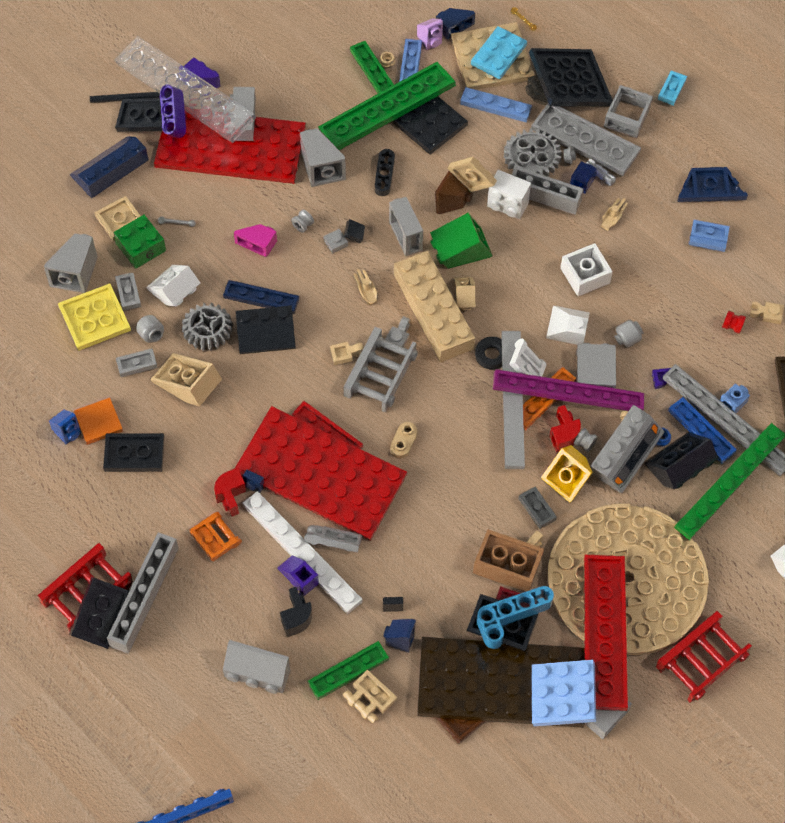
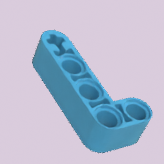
M541 586L481 607L477 615V625L486 646L491 649H497L502 645L504 636L503 625L550 609L554 597L552 589L547 586ZM520 603H528L529 607L524 608ZM508 609L511 613L503 614L501 610ZM489 616L491 620L484 621L481 617ZM497 634L499 638L491 639L489 635Z

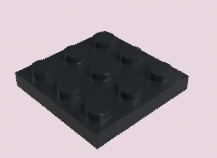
M437 96L395 119L394 125L431 155L468 126V121Z

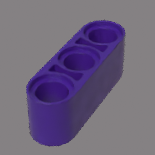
M166 84L160 90L162 128L165 134L181 138L186 132L183 92L179 88Z

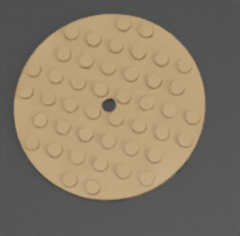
M612 504L588 511L585 515L572 521L563 530L555 542L550 555L547 583L554 593L552 604L557 614L577 637L584 641V555L625 556V574H629L633 578L632 582L625 583L627 655H645L666 649L681 640L694 627L707 600L708 570L698 544L692 539L689 541L674 528L678 523L677 521L649 507L644 506L642 508L630 506V504Z

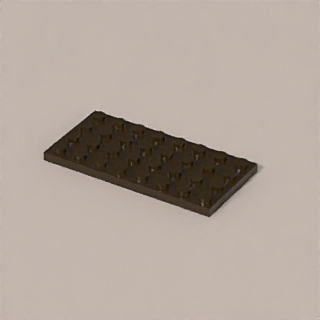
M422 637L417 716L532 724V665L585 660V648L528 644L526 651H522L502 644L497 649H491L486 646L484 641ZM585 723L561 724L552 726L584 728Z

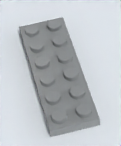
M549 103L531 126L533 131L536 132L539 129L540 134L546 131V136L552 135V140L557 139V143L566 148L571 146V149L575 150L576 153L588 159H593L598 164L621 176H624L641 151V147L560 106H549Z

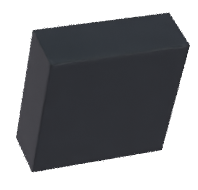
M349 219L346 222L344 237L361 243L364 237L365 225Z
M403 597L383 598V612L403 611Z

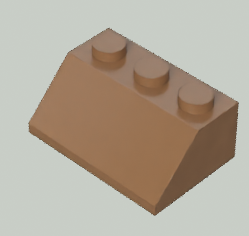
M487 529L474 562L473 573L525 592L530 591L544 549Z

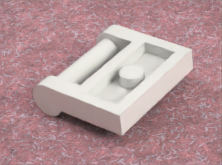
M519 339L515 343L516 349L509 365L517 373L542 377L546 368V362L535 355L524 339Z

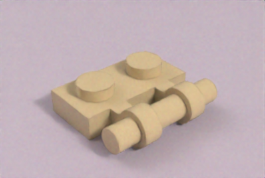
M368 670L353 683V687L357 690L355 694H352L349 690L343 694L348 700L347 703L359 710L361 716L365 720L368 719L372 724L378 720V717L373 713L376 709L383 714L397 700V696ZM363 696L371 703L367 707L360 701Z

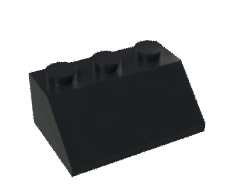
M292 305L235 311L240 354L296 349Z
M688 432L644 463L663 486L675 490L682 487L683 483L689 479L696 477L703 469L710 467L719 458L711 439Z
M480 594L467 631L482 636L477 625L478 611L481 607L500 600ZM508 609L501 610L503 614L511 613ZM538 614L503 625L504 636L502 644L526 651L537 623ZM489 616L481 617L484 621L491 620ZM497 634L489 635L491 639L499 638Z

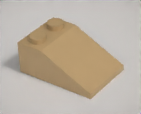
M175 353L168 358L151 378L154 384L186 403L201 406L222 380L212 363Z

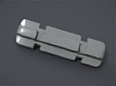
M589 159L585 167L590 171L593 170L592 173L602 181L605 180L607 185L612 186L616 181V177L612 174L609 175L606 169L596 164L597 162L593 159Z

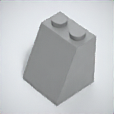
M308 129L300 132L301 154L311 187L346 180L345 156L318 129Z
M74 234L45 263L44 269L50 287L86 293L98 257L93 237L87 234Z

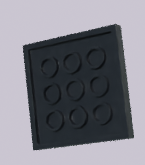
M530 49L529 55L549 106H611L613 99L592 49Z

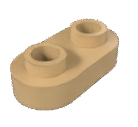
M404 422L399 426L391 443V453L394 457L402 459L410 453L417 437V427L413 423ZM405 429H410L411 431H410V432H405L404 430H405ZM398 445H403L404 447H403V448H398L397 446H398Z

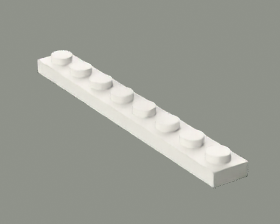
M258 491L243 502V507L290 556L293 555L304 560L318 574V585L347 615L362 603V598Z

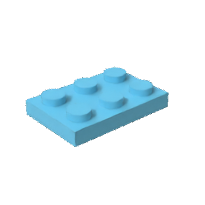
M497 26L472 58L471 65L501 79L527 46V40Z

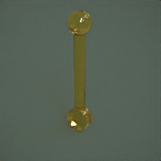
M516 7L511 8V14H516L530 26L532 31L537 29V26L524 18Z

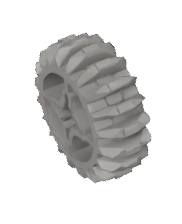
M212 302L209 306H206L205 303H203L202 307L196 305L195 310L190 308V313H186L185 319L182 321V332L190 345L193 344L195 349L201 346L202 351L205 347H208L211 351L214 346L218 349L219 344L225 345V340H229L230 334H232L233 326L231 316L225 308L221 309L219 304L214 307Z

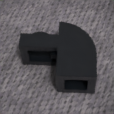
M297 587L289 589V597L293 608L280 612V619L287 637L303 632L312 620L311 602H305L303 593H298Z

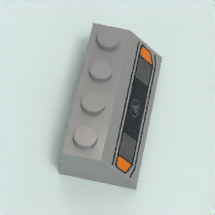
M633 405L590 466L593 472L592 475L622 494L664 434V430L649 414Z

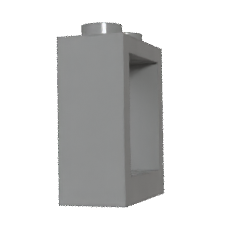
M620 85L606 114L604 127L637 138L651 108L653 96ZM620 101L644 108L638 121L615 113Z
M407 197L397 198L389 202V223L405 256L423 251V229Z

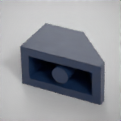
M448 8L438 13L436 19L443 21L442 34L448 40L451 38V34L462 32L474 25L475 12Z
M392 620L391 625L386 626L383 635L386 638V646L409 653L415 637L416 620Z

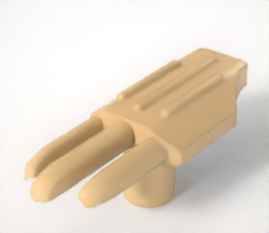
M618 198L607 209L602 217L601 227L608 231L617 224L628 205V202L624 204L625 198L616 206L620 200Z
M357 269L362 284L356 273H354V277L363 299L369 305L377 303L378 292L373 281H370L365 270H363L366 279H364L360 269Z

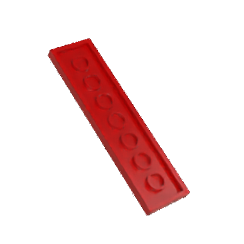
M584 555L585 660H594L596 710L627 711L625 556Z

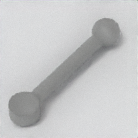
M163 216L158 218L160 224L168 222L186 224L194 227L196 224L194 220L165 219Z

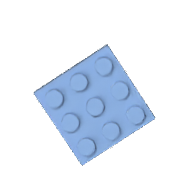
M594 660L532 665L533 726L596 722Z

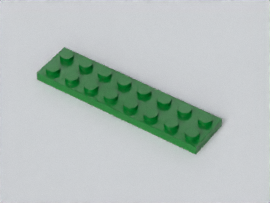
M435 62L318 126L319 131L338 150H341L456 86V82L438 62Z

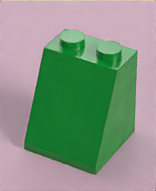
M469 212L430 232L432 237L430 242L438 252L436 255L437 260L448 269L493 256L481 226Z

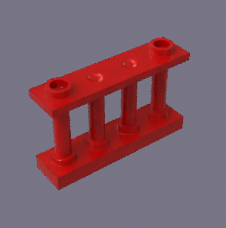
M100 543L95 545L37 595L40 603L45 608L49 605H54L68 619L67 628L69 632L76 616L59 600V597L65 591H69L81 604L84 595L74 585L80 578H84L89 583L91 577H94L90 570L95 565H100L116 581L113 585L126 590L132 585L133 579L129 572L121 576L105 560L107 555Z
M718 611L713 613L662 656L656 665V668L661 673L665 669L671 670L690 689L691 693L687 699L689 703L694 699L700 700L706 694L705 690L738 661L742 663L750 656L749 651L752 645L748 643L744 648H741L720 627L723 616ZM710 631L712 633L715 632L735 653L730 660L727 661L706 640V635ZM695 644L701 645L721 667L712 674L691 652V647ZM681 656L683 658L686 657L706 680L697 686L677 665L676 660Z

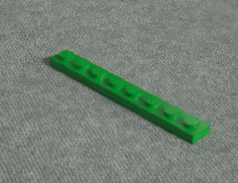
M771 423L683 516L674 528L690 541L784 440L785 433Z

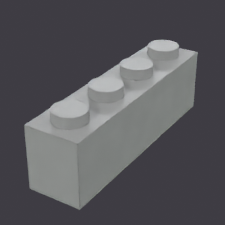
M515 166L512 175L531 182L530 200L576 215L582 201L583 188Z

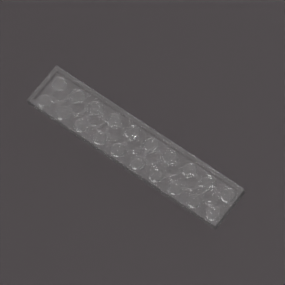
M139 36L114 59L116 64L159 93L166 84L181 89L184 96L185 111L232 143L256 119L254 113Z

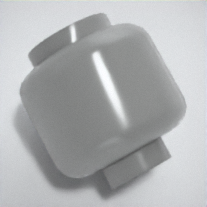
M146 315L138 321L136 330L144 341L153 343L162 338L164 326L155 316Z
M627 320L616 327L617 335L614 337L619 345L624 344V346L629 348L642 340L644 332L637 321Z

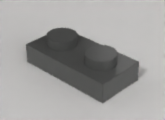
M536 487L519 495L518 499L539 529L556 521L557 516Z

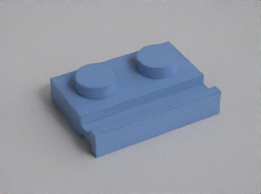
M693 220L689 245L725 252L730 226Z

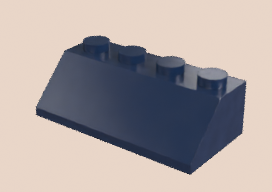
M127 136L72 172L70 176L92 199L149 160L147 149L136 137Z

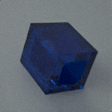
M581 161L571 176L570 184L583 188V193L586 194L595 180L597 168Z

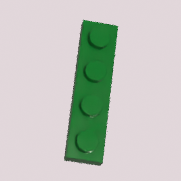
M366 41L350 46V52L377 93L394 85Z
M377 641L308 680V685L317 700H320L359 678L367 670L371 671L387 662L389 656L380 642Z

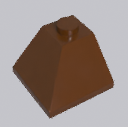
M448 171L435 191L437 214L464 208L466 203L470 202L473 197V192L462 184L450 171Z

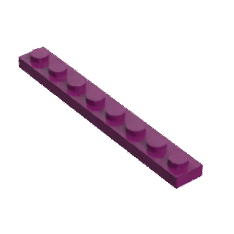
M497 369L494 371L493 390L629 411L635 405L644 410V393Z

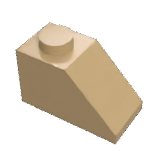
M473 277L454 278L455 301L460 310H471L472 307H475V283Z

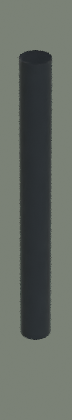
M160 91L90 96V103L122 101V99L160 98Z

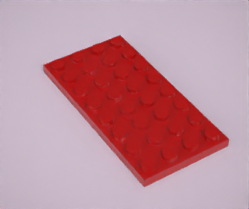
M185 109L186 132L183 137L176 138L161 131L154 168L295 184L301 154L300 132L305 131L306 122L255 117L253 141H232L231 133H228V123H231L228 113Z
M273 406L270 407L235 467H238L242 477L246 470L264 477L263 487L347 530L361 534L362 537L370 541L408 475L407 471Z

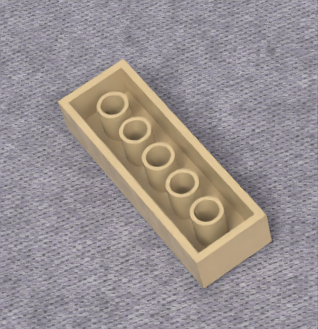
M426 251L394 263V276L439 362H444L474 350L475 337L429 252Z

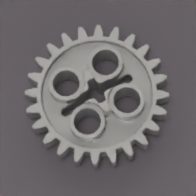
M530 128V131L527 133L523 129V134L516 132V137L511 135V139L507 140V144L504 147L505 164H508V169H513V171L515 166L549 177V172L554 173L555 168L558 169L562 151L560 150V145L557 144V139L552 140V135L546 136V131L540 134L539 129L535 133Z

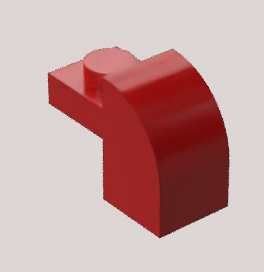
M565 405L557 408L556 417L560 425L552 427L549 435L556 453L564 447L574 446V442L581 429L580 419L573 420L571 411H567Z
M238 467L220 475L214 486L216 502H222L225 511H229L232 517L239 514L238 505L234 497L246 492L245 483Z

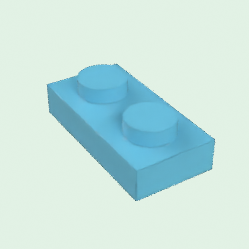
M670 71L658 95V100L674 106L687 76Z

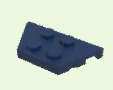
M727 167L691 168L678 196V202L747 200L748 194L746 191L743 192L741 190L739 182L731 175Z

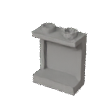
M590 343L578 344L576 350L577 382L616 388V345L607 343L601 345Z

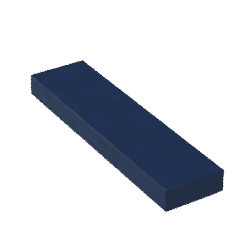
M228 280L223 294L224 299L264 308L292 305V314H295L300 299L298 295Z

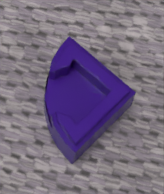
M671 368L652 370L655 389L662 388L667 384L662 378Z

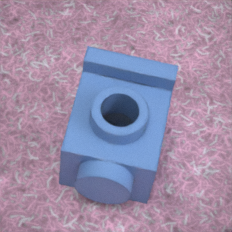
M735 383L721 396L720 401L737 413L748 402L750 394H748L749 391L745 386H738Z

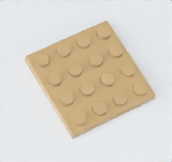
M517 22L498 25L522 38ZM497 26L451 34L452 45L465 87L475 90L534 80V72L526 48L520 53L504 76L498 79L471 65L472 58Z

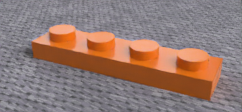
M563 367L551 377L572 382L577 380L574 375ZM536 396L530 397L523 404L524 429L527 430L557 400Z

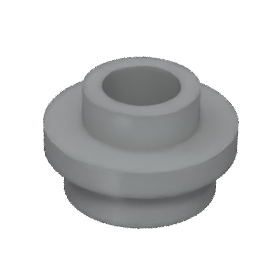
M571 146L568 149H564L565 163H570V165L576 160L575 150H572Z

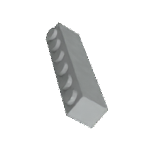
M157 533L107 637L110 647L129 654L179 549L175 538Z

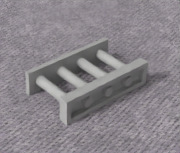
M374 327L343 387L344 396L351 399L353 393L359 392L382 401V411L386 412L388 406L392 407L394 403V395L411 361H415L417 357L416 342H412L410 348L406 349L384 340L382 329ZM377 347H383L405 356L402 364L376 355ZM369 362H375L398 372L394 379L368 370L367 366ZM367 377L390 387L385 395L360 385L361 378Z

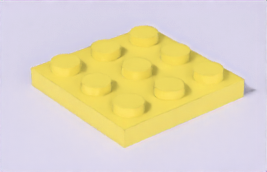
M111 284L58 303L78 351L131 331Z

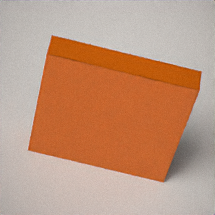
M110 397L74 410L87 445L105 439L106 433L123 432Z

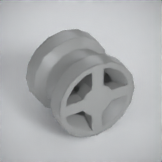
M303 209L299 212L298 216H294L291 219V222L298 231L304 233L307 230V226H311L314 223V219L309 212Z
M584 428L577 436L574 444L582 446L584 451L588 453L596 443L598 436L595 434L591 435Z

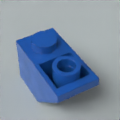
M63 409L49 420L51 429L65 444L76 440L79 434H81L76 415L73 412Z

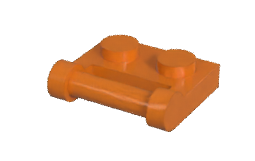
M219 512L213 513L189 530L190 534L213 562L232 548L238 547L242 542L224 523ZM216 524L229 541L225 543L211 525Z

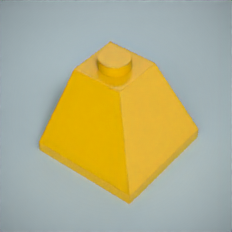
M570 445L559 451L541 479L571 503L593 472L586 457Z

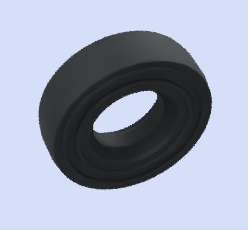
M486 337L477 344L475 357L479 365L489 370L502 367V339ZM488 348H496L499 351V356L490 359L485 355V351Z

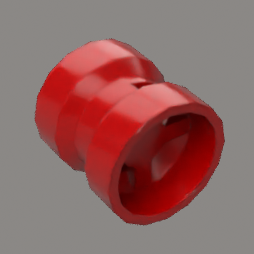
M728 310L722 328L732 329L735 333L740 334L746 316H738Z

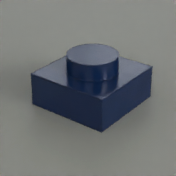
M249 470L245 471L243 474L245 487L250 491L261 493L264 488V477Z

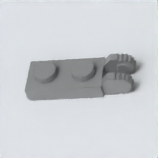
M318 525L308 526L307 533L304 536V540L313 545L319 543L328 547H336L353 552H358L362 541L361 534Z

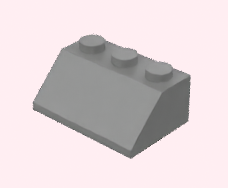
M229 640L223 666L224 677L227 680L245 682L246 685L252 688H257L258 686L266 688V691L273 694L284 692L291 671L288 656Z

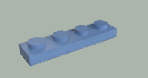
M465 87L460 100V105L526 123L532 110V105L467 87Z

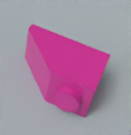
M259 224L235 230L234 240L236 244L267 258L277 242V233L273 228Z

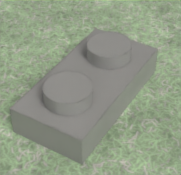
M134 273L115 276L123 311L141 307Z
M153 349L116 358L121 377L158 368Z

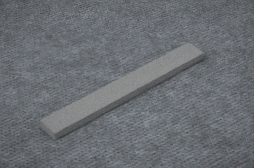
M502 331V370L516 372L509 364L516 349L515 343L521 339V331ZM503 391L505 469H524L523 394Z
M675 364L663 376L662 379L746 449L760 435L757 430L678 365ZM776 447L763 463L781 476L785 472V454Z

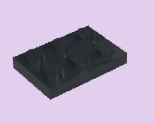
M160 98L122 99L115 125L117 132L163 131Z
M106 433L104 472H163L164 433Z
M91 577L69 635L108 649L110 645L107 637L129 591Z

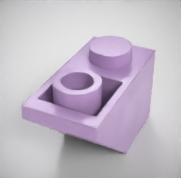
M432 18L417 25V37L419 40H422L426 50L442 44L443 21L441 19Z

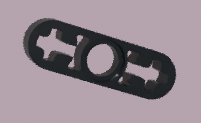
M383 149L378 157L375 193L379 196H387L391 191L395 154L390 149ZM386 156L389 157V158H388V164L385 163V157H386ZM388 170L390 173L388 175H382L380 174V171ZM382 181L385 182L384 189H380Z

